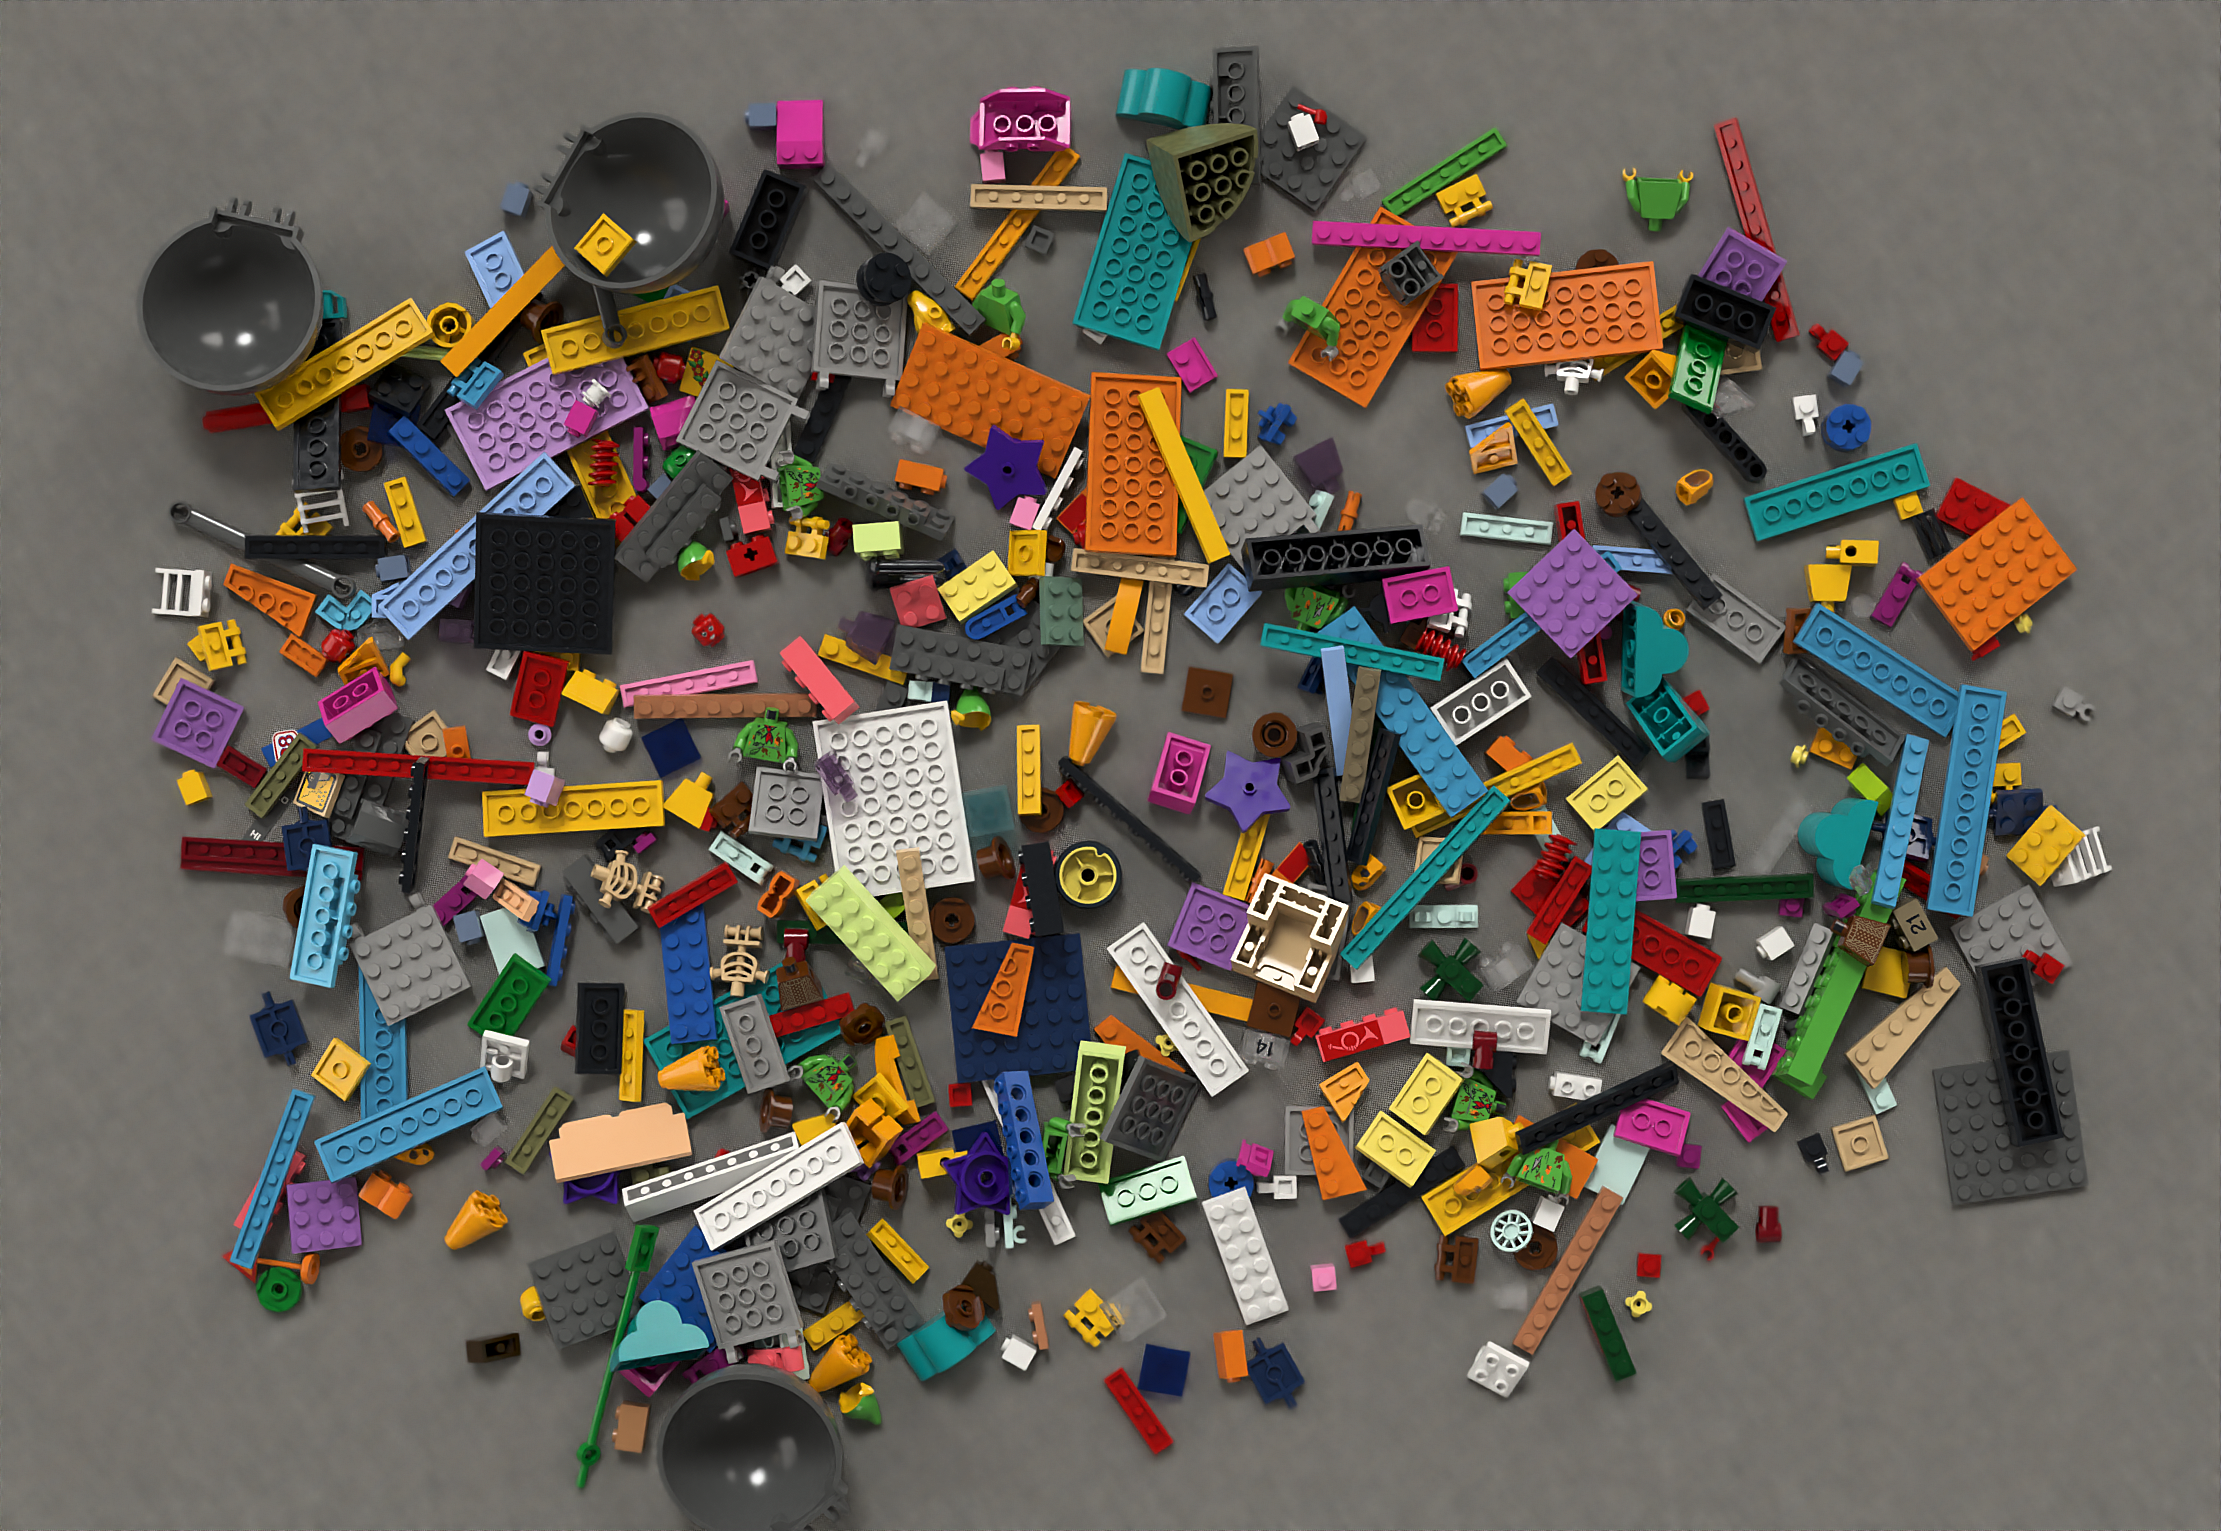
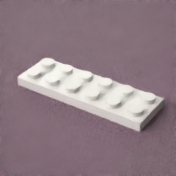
M1414 999L1410 1044L1472 1049L1474 1030L1497 1032L1496 1051L1547 1054L1551 1010Z
M1242 1187L1203 1201L1204 1210L1246 1325L1288 1311L1285 1297L1246 1188Z

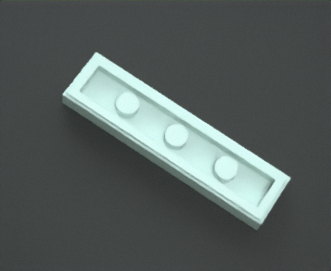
M1463 512L1460 535L1551 545L1553 522Z

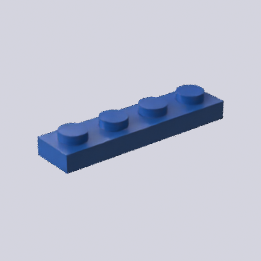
M403 416L388 431L453 497L470 481L407 417Z
M562 893L546 975L552 979L549 983L552 986H557V981L562 979L563 968H560L561 959H565L567 953V946L564 945L565 937H569L571 931V923H568L569 915L573 914L575 909V901L572 900L573 896Z

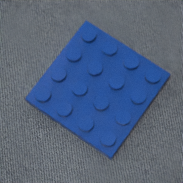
M695 1225L640 1294L639 1298L646 1304L651 1301L661 1300L673 1305L680 1314L682 1324L695 1325L705 1333L709 1342V1348L706 1351L711 1353L716 1347L717 1342L692 1262L726 1253L729 1250L722 1247L719 1250L711 1251L702 1229Z

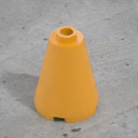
M1085 701L1074 702L1069 745V758L1072 759V763L1079 766H1085V763L1090 764L1116 721L1117 716L1115 712L1099 705L1097 707L1090 706V703Z

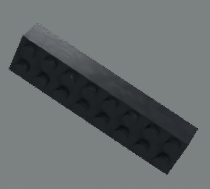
M1422 524L1246 538L1241 549L1249 592L1381 581L1384 578L1426 571L1431 566Z
M2015 957L1974 966L2012 1145L2021 1147L2064 1138L2026 958Z

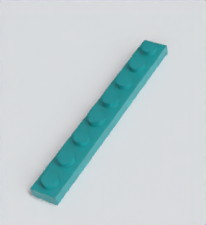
M1264 623L1260 642L1261 647L1321 658L1320 649L1343 645L1346 664L1381 669L1382 671L1440 682L1444 658Z

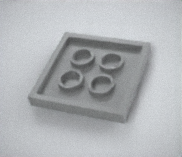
M757 767L748 833L817 842L823 795L821 775L806 772L794 773V771L787 770L786 774L781 769Z
M1285 1106V1175H1316L1301 1111L1319 1106ZM1324 1106L1353 1161L1354 1108L1346 1121L1342 1123L1332 1106Z

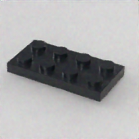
M578 982L575 1074H621L624 983Z

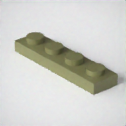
M299 732L244 805L259 817L265 819L302 770L303 748L318 749L319 746Z
M907 1015L885 1022L888 1035L894 1034L900 1053V1056L896 1058L910 1099H914L917 1108L935 1102L936 1100Z
M555 1085L505 1163L524 1175L575 1097Z

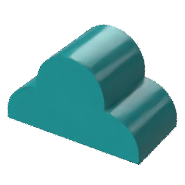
M1148 68L1147 71L1126 69L1115 116L1175 129L1206 125L1213 92L1210 86L1193 81L1188 75L1163 68Z
M1631 601L1623 609L1621 691L1633 697H1644L1657 689L1661 682L1662 674L1676 672L1685 664L1689 655V645L1681 632L1663 625L1660 615L1655 610Z
M1663 676L1659 686L1653 693L1644 697H1632L1626 702L1661 756L1669 763H1676L1710 735V731L1702 720Z
M1845 798L1832 808L1831 813L1814 812L1805 817L1801 822L1798 830L1799 843L1806 853L1817 857V872L1820 878L1827 884L1853 890L1879 802L1859 798Z
M661 1300L651 1301L645 1304L629 1323L627 1336L611 1355L610 1370L611 1372L700 1358L709 1348V1342L705 1333L700 1328L692 1324H682L680 1314L673 1305Z
M943 1310L896 1343L919 1380L924 1381L958 1363L996 1331L988 1316L985 1314L984 1319L976 1328L970 1331H961L947 1325Z

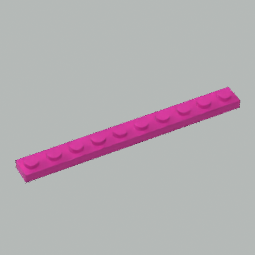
M1313 221L1312 245L1405 250L1418 240L1422 251L1540 256L1541 232Z

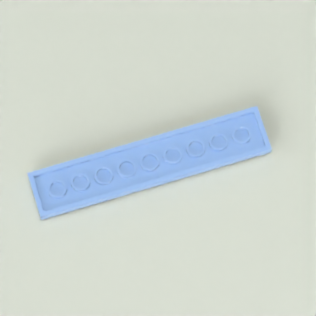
M543 452L480 512L546 515L576 485L546 452ZM476 515L378 605L379 609L408 640H411L475 580Z

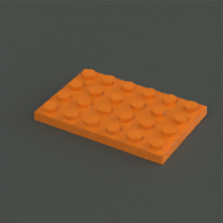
M2021 497L1916 578V580L1968 649L1974 651L2078 569L2025 499Z

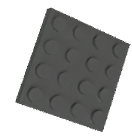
M1292 86L1260 132L1261 175L1316 212L1367 139V136L1298 88ZM1301 104L1315 110H1324L1327 114L1325 125L1314 123L1315 116L1310 115L1319 137L1318 144L1296 151L1287 125L1291 121V117L1303 113L1304 116L1308 115V113L1297 109L1298 105Z
M1015 588L983 611L1015 594H1019V588ZM1034 600L1025 607L1027 615L979 639V641L1032 651L1024 693L1061 648V646L1041 645L1040 605ZM1011 605L1004 608L1008 616L1014 613ZM967 622L959 628L954 636L969 638L965 631ZM1004 692L1015 702H1018L1022 697L1021 695Z
M1139 1055L1100 1139L1163 1162L1201 1084L1200 1079Z
M824 1187L744 1234L747 1247L777 1239L787 1274L839 1259Z
M614 1231L527 1263L556 1350L617 1328L630 1277L627 1269H625V1262ZM636 1294L627 1324L631 1322L641 1309Z

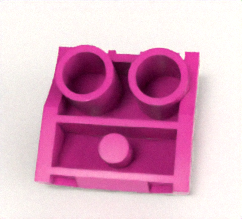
M694 395L655 407H649L663 451L681 446V444L676 442V439L696 402Z

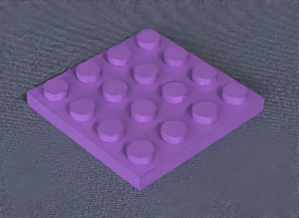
M1575 529L1507 592L1570 659L1638 596Z

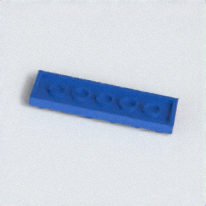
M702 903L660 927L672 1045L718 1039L713 985L710 978L711 965L705 905Z

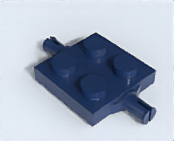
M2042 789L1995 791V802L1992 808H1989L1988 818L1992 817L1994 821L1993 833L1995 836L2025 834L2045 809L2050 806L2043 805Z
M307 806L298 807L300 821L291 825L281 826L287 871L303 870L307 871L308 874L312 845L320 844L332 847L329 820H309Z
M1890 808L1886 811L1884 824L1873 821L1871 830L1882 833L1883 840ZM1914 814L1905 858L1924 863L1929 859L1930 848L1936 844V837L1933 836L1932 818Z
M270 991L262 993L261 995L266 1007L260 1012L249 1015L264 1058L275 1054H284L287 1066L296 1064L297 1062L292 1050L299 1045L309 1042L294 999L274 1004Z
M1260 1337L1252 1340L1251 1342L1258 1353L1254 1358L1247 1361V1370L1265 1404L1275 1399L1283 1398L1289 1409L1293 1408L1290 1401L1296 1407L1298 1404L1291 1393L1295 1388L1304 1384L1305 1380L1284 1342L1282 1341L1273 1347L1265 1348Z

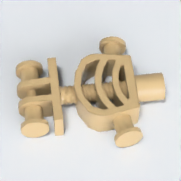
M623 850L615 851L617 855L616 860L610 862L607 868L595 864L591 877L603 881L600 892L604 896L598 901L600 905L610 908L612 899L621 901L626 899L631 893L636 892L637 895L632 908L637 909L641 907V911L650 914L647 907L658 901L655 894L661 893L660 885L665 880L663 877L652 875L648 871L643 874L641 883L638 884L636 868L630 863H625V858L629 853ZM616 884H617L618 887L615 889V891H613L612 889H613V888L616 886ZM624 888H627L625 894H619Z
M726 924L725 938L735 936V940L723 939V944L738 947V952L725 955L721 960V968L714 969V967H710V978L713 981L715 978L721 977L725 983H731L730 996L743 998L745 984L755 985L757 980H761L766 984L769 979L770 971H759V961L746 953L747 947L762 948L763 944L760 941H752V937L762 940L764 929L763 927L755 929L752 926H747L746 930H743L742 925L730 927V925ZM737 958L736 962H730L731 960ZM746 958L752 960L753 967L745 963ZM744 968H747V969H749V970H752V973L749 974V973L745 972V971H744V970H745Z

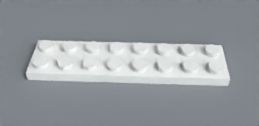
M1144 922L1107 947L1109 953L1212 1097L1249 1071L1182 975L1176 994L1172 999L1163 1000L1158 997L1155 990L1163 963L1173 964V962ZM1166 973L1164 979L1173 982L1175 976ZM1169 983L1162 984L1159 989L1160 994L1169 996L1172 993V986Z
M845 1122L837 1124L694 1210L710 1250L721 1249L862 1165L864 1161Z

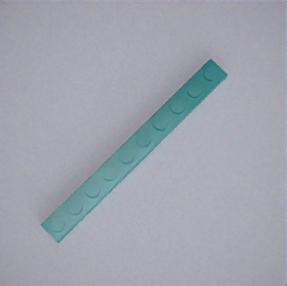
M1493 785L1344 948L1340 955L1358 970L1511 803V800Z

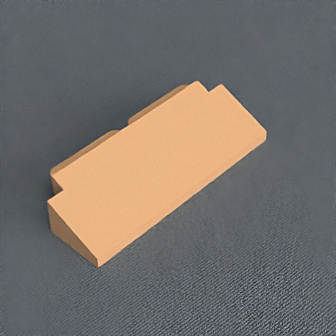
M667 1103L622 1111L617 1117L602 1115L568 1122L559 1128V1139L549 1140L557 1183L692 1155L685 1114L674 1115L672 1106H669Z

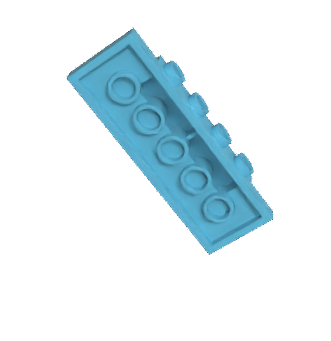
M320 844L312 845L289 979L328 988L335 987L338 965H343V961H346L349 955L346 943L353 932L350 919L356 913L357 905L353 903L354 896L359 892L361 886L360 881L357 880L358 875L354 874L357 852Z

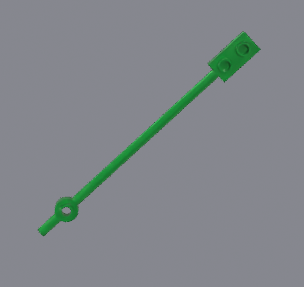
M636 1225L625 1265V1269L631 1271L613 1344L587 1442L581 1444L576 1453L577 1460L581 1463L576 1481V1486L580 1488L585 1487L589 1468L600 1457L601 1452L600 1448L596 1445L614 1376V1372L610 1370V1358L624 1338L640 1273L648 1272L659 1232V1228L654 1225Z

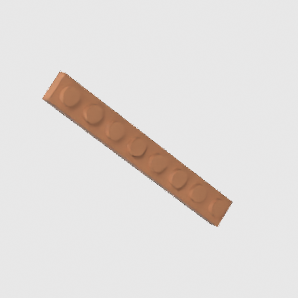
M809 693L650 694L633 696L634 719L765 717L767 707L779 709L778 717H816L817 706L808 696Z
M1602 1185L1512 1341L1514 1345L1533 1355L1623 1200L1621 1195Z

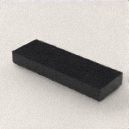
M1719 799L1702 802L1701 808L1712 870L1736 866L1725 800Z

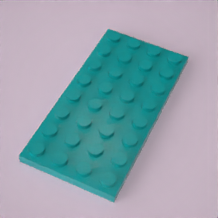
M1128 153L1124 154L1072 325L1159 351L1192 242H1188L1179 233L1170 219L1159 194L1151 162L1148 159Z
M782 962L768 970L770 975L766 984L761 980H757L755 985L745 984L743 998L730 996L731 991L714 1000L718 1039L672 1045L670 1026H667L643 1040L659 1070H663L664 1067L701 1047L715 1046L717 1048L719 1065L725 1071V1081H721L718 1090H671L687 1119L746 1087L719 1007L762 994L768 1015L783 1012L780 1005L776 969L783 967ZM822 987L823 998H829ZM841 1019L776 1037L784 1063H789L841 1033L839 1026Z

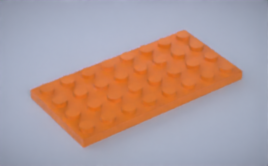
M1381 206L1370 223L1414 226ZM1356 247L1321 305L1327 308L1341 323L1338 344L1336 345L1339 354L1330 362L1328 355L1322 358L1321 351L1328 346L1327 341L1306 331L1288 361V364L1365 409L1442 282L1440 280L1406 306L1400 304L1383 283L1378 269L1401 253L1403 249ZM1423 251L1438 273L1444 277L1459 253Z
M1653 261L1552 272L1542 311L1520 307V297H1514L1512 305L1504 303L1505 286H1508L1510 277L1471 282L1480 371L1649 353L1652 350L1663 351ZM1519 278L1518 288H1523L1525 278Z
M924 322L890 406L986 448L992 425L997 426L1012 438L1019 440H1044L1038 461L1039 472L1056 479L1091 395Z
M1091 372L1085 552L1176 556L1178 492L1137 396L1159 387L1180 435L1182 377Z

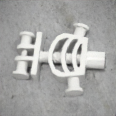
M1585 359L1588 363L1583 360L1558 362L1556 365L1544 364L1545 377H1548V374H1557L1558 381H1565L1564 393L1568 395H1577L1579 383H1589L1590 377L1601 382L1604 369H1593V359Z

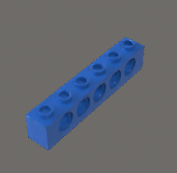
M1028 1071L1003 1072L994 1079V1091L997 1093L998 1112L1002 1118V1132L1006 1138L1007 1156L1011 1163V1177L1014 1180L1016 1189L1015 1198L1020 1210L1045 1209L1054 1202L1029 1074Z

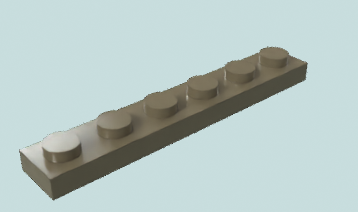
M1358 666L1339 798L1341 801L1360 803L1366 779L1381 669Z

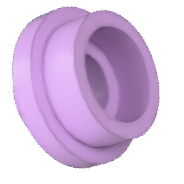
M537 723L530 728L528 736L534 745L543 746L550 741L552 734L547 725ZM538 730H541L543 732V737L541 739H538L536 737V732Z

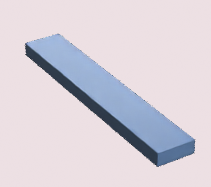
M1343 645L1320 649L1337 776L1343 775L1352 715Z

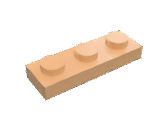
M504 878L501 879L492 896L502 906L527 922L536 913L539 901Z

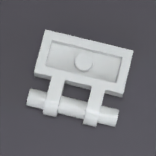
M1454 589L1459 610L1458 617L1453 616L1454 612L1428 617L1427 626L1428 628L1448 633L1451 630V626L1456 629L1455 636L1463 638L1469 623L1467 621L1468 612H1471L1472 603L1470 602L1471 595L1464 593L1462 599L1457 598L1458 589Z

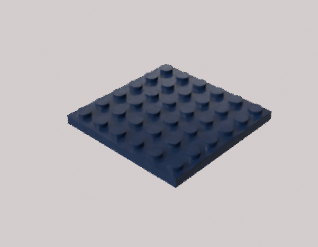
M1080 933L944 947L957 1083L993 1080L1003 1072L1028 1071L1029 1076L1076 1071L1080 1041L1091 1042ZM1011 943L1034 947L1017 1037L972 1028Z

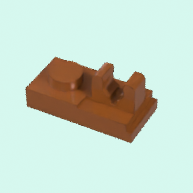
M647 354L632 360V364L626 367L627 372L633 370L636 377L632 379V382H639L638 384L649 403L668 395Z
M1786 608L1787 618L1785 621L1786 630L1783 652L1786 654L1807 653L1806 650L1793 643V640L1809 616L1811 608Z

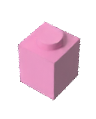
M998 149L985 150V153L980 154L983 184L1006 183L1003 152H998Z
M1024 495V498L1018 497L1009 522L1010 525L1024 530H1032L1040 509V505L1036 503L1037 499Z
M481 858L477 865L472 863L465 872V875L468 877L463 885L486 900L496 888L504 873Z
M1333 1263L1310 1265L1314 1292L1337 1289Z

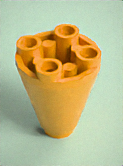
M1506 368L1477 371L1453 376L1445 384V390L1452 397L1454 402L1453 409L1456 415L1470 419L1505 391L1508 385L1512 383V379Z
M715 1046L701 1047L664 1067L663 1070L658 1072V1081L661 1088L691 1091L718 1090L721 1081H725V1071L719 1065L717 1048Z
M479 1190L474 1191L468 1197L447 1230V1235L444 1237L446 1244L451 1249L457 1250L501 1229L508 1222V1219L499 1207V1199L492 1194L488 1196Z
M850 1333L847 1336L840 1335L812 1371L808 1383L818 1393L827 1391L866 1374L869 1371V1364L872 1363V1358L866 1351L861 1349L857 1338Z

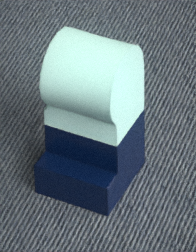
M909 681L907 699L933 703L948 701L949 704L951 686L938 684L937 682Z

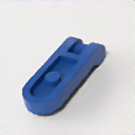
M1018 594L970 618L965 625V631L969 638L974 640L982 639L1027 615L1026 609L1022 608L1017 602L1016 596ZM1011 605L1014 613L1008 616L1004 608Z

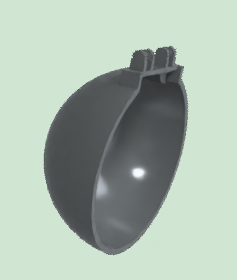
M635 112L619 115L603 121L592 129L581 124V131L577 137L565 132L563 137L565 140L572 142L573 145L570 149L560 144L557 145L556 150L566 155L556 175L552 176L543 171L540 175L543 180L550 182L548 189L537 184L533 187L534 190L544 195L541 201L538 200L536 204L545 210L548 235L557 256L563 264L575 275L596 287L624 294H643L662 290L692 274L707 258L718 239L725 206L724 189L718 166L699 136L682 122L672 117L652 112ZM603 213L637 242L608 277L574 249Z
M231 196L226 211L212 206L208 218L183 228L160 247L142 276L137 296V319L140 333L147 349L158 364L173 377L188 386L211 394L231 396L260 392L277 385L291 376L304 363L313 350L321 330L324 315L322 284L314 262L301 244L304 232L299 226L293 227L295 211H287L283 224H280L282 209L277 206L273 209L270 221L249 216L252 202L246 199L243 201L239 214H237L238 197Z
M747 1363L727 1366L715 1370L693 1383L680 1395L669 1410L660 1429L657 1441L656 1455L660 1478L666 1492L677 1508L707 1531H814L808 1524L822 1513L834 1523L840 1519L832 1505L843 1514L851 1511L850 1506L843 1499L847 1495L848 1486L840 1479L843 1454L837 1423L821 1395L797 1375L782 1368L766 1364Z

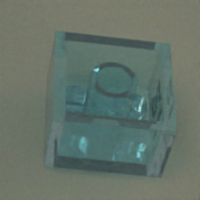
M1006 784L962 792L970 838L1015 830Z

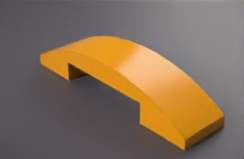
M1121 577L1104 650L1123 655L1127 654L1144 580Z
M1552 811L1501 812L1481 835L1552 834Z
M894 1034L876 1038L877 1074L880 1072L909 1106L897 1119L903 1125L921 1121L914 1099L908 1101L906 1099L894 1058L899 1057L900 1053Z

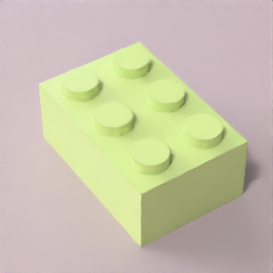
M899 521L852 525L854 552L864 561H869L872 557L885 556L886 559L900 558L899 554H904L903 528Z

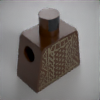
M1854 915L1848 918L1847 923L1835 919L1830 931L1841 936L1837 944L1838 948L1869 967L1875 964L1891 925Z
M794 957L785 958L782 961L783 967L776 969L781 1010L784 1011L824 1000L821 982L807 961L796 963Z

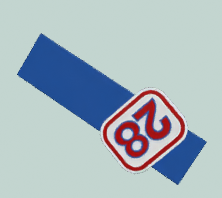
M323 718L297 731L284 730L276 732L272 737V743L261 748L270 768L275 765L299 732L303 733L315 744L332 737L333 735L324 725Z

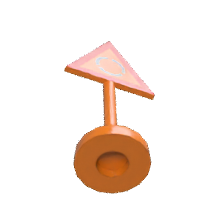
M233 1250L221 1255L253 1283H256L258 1263L300 1269L301 1280L305 1284H313L318 1277L320 1269L319 1254L313 1252L305 1255L302 1264L258 1258V1253L252 1269L230 1262Z

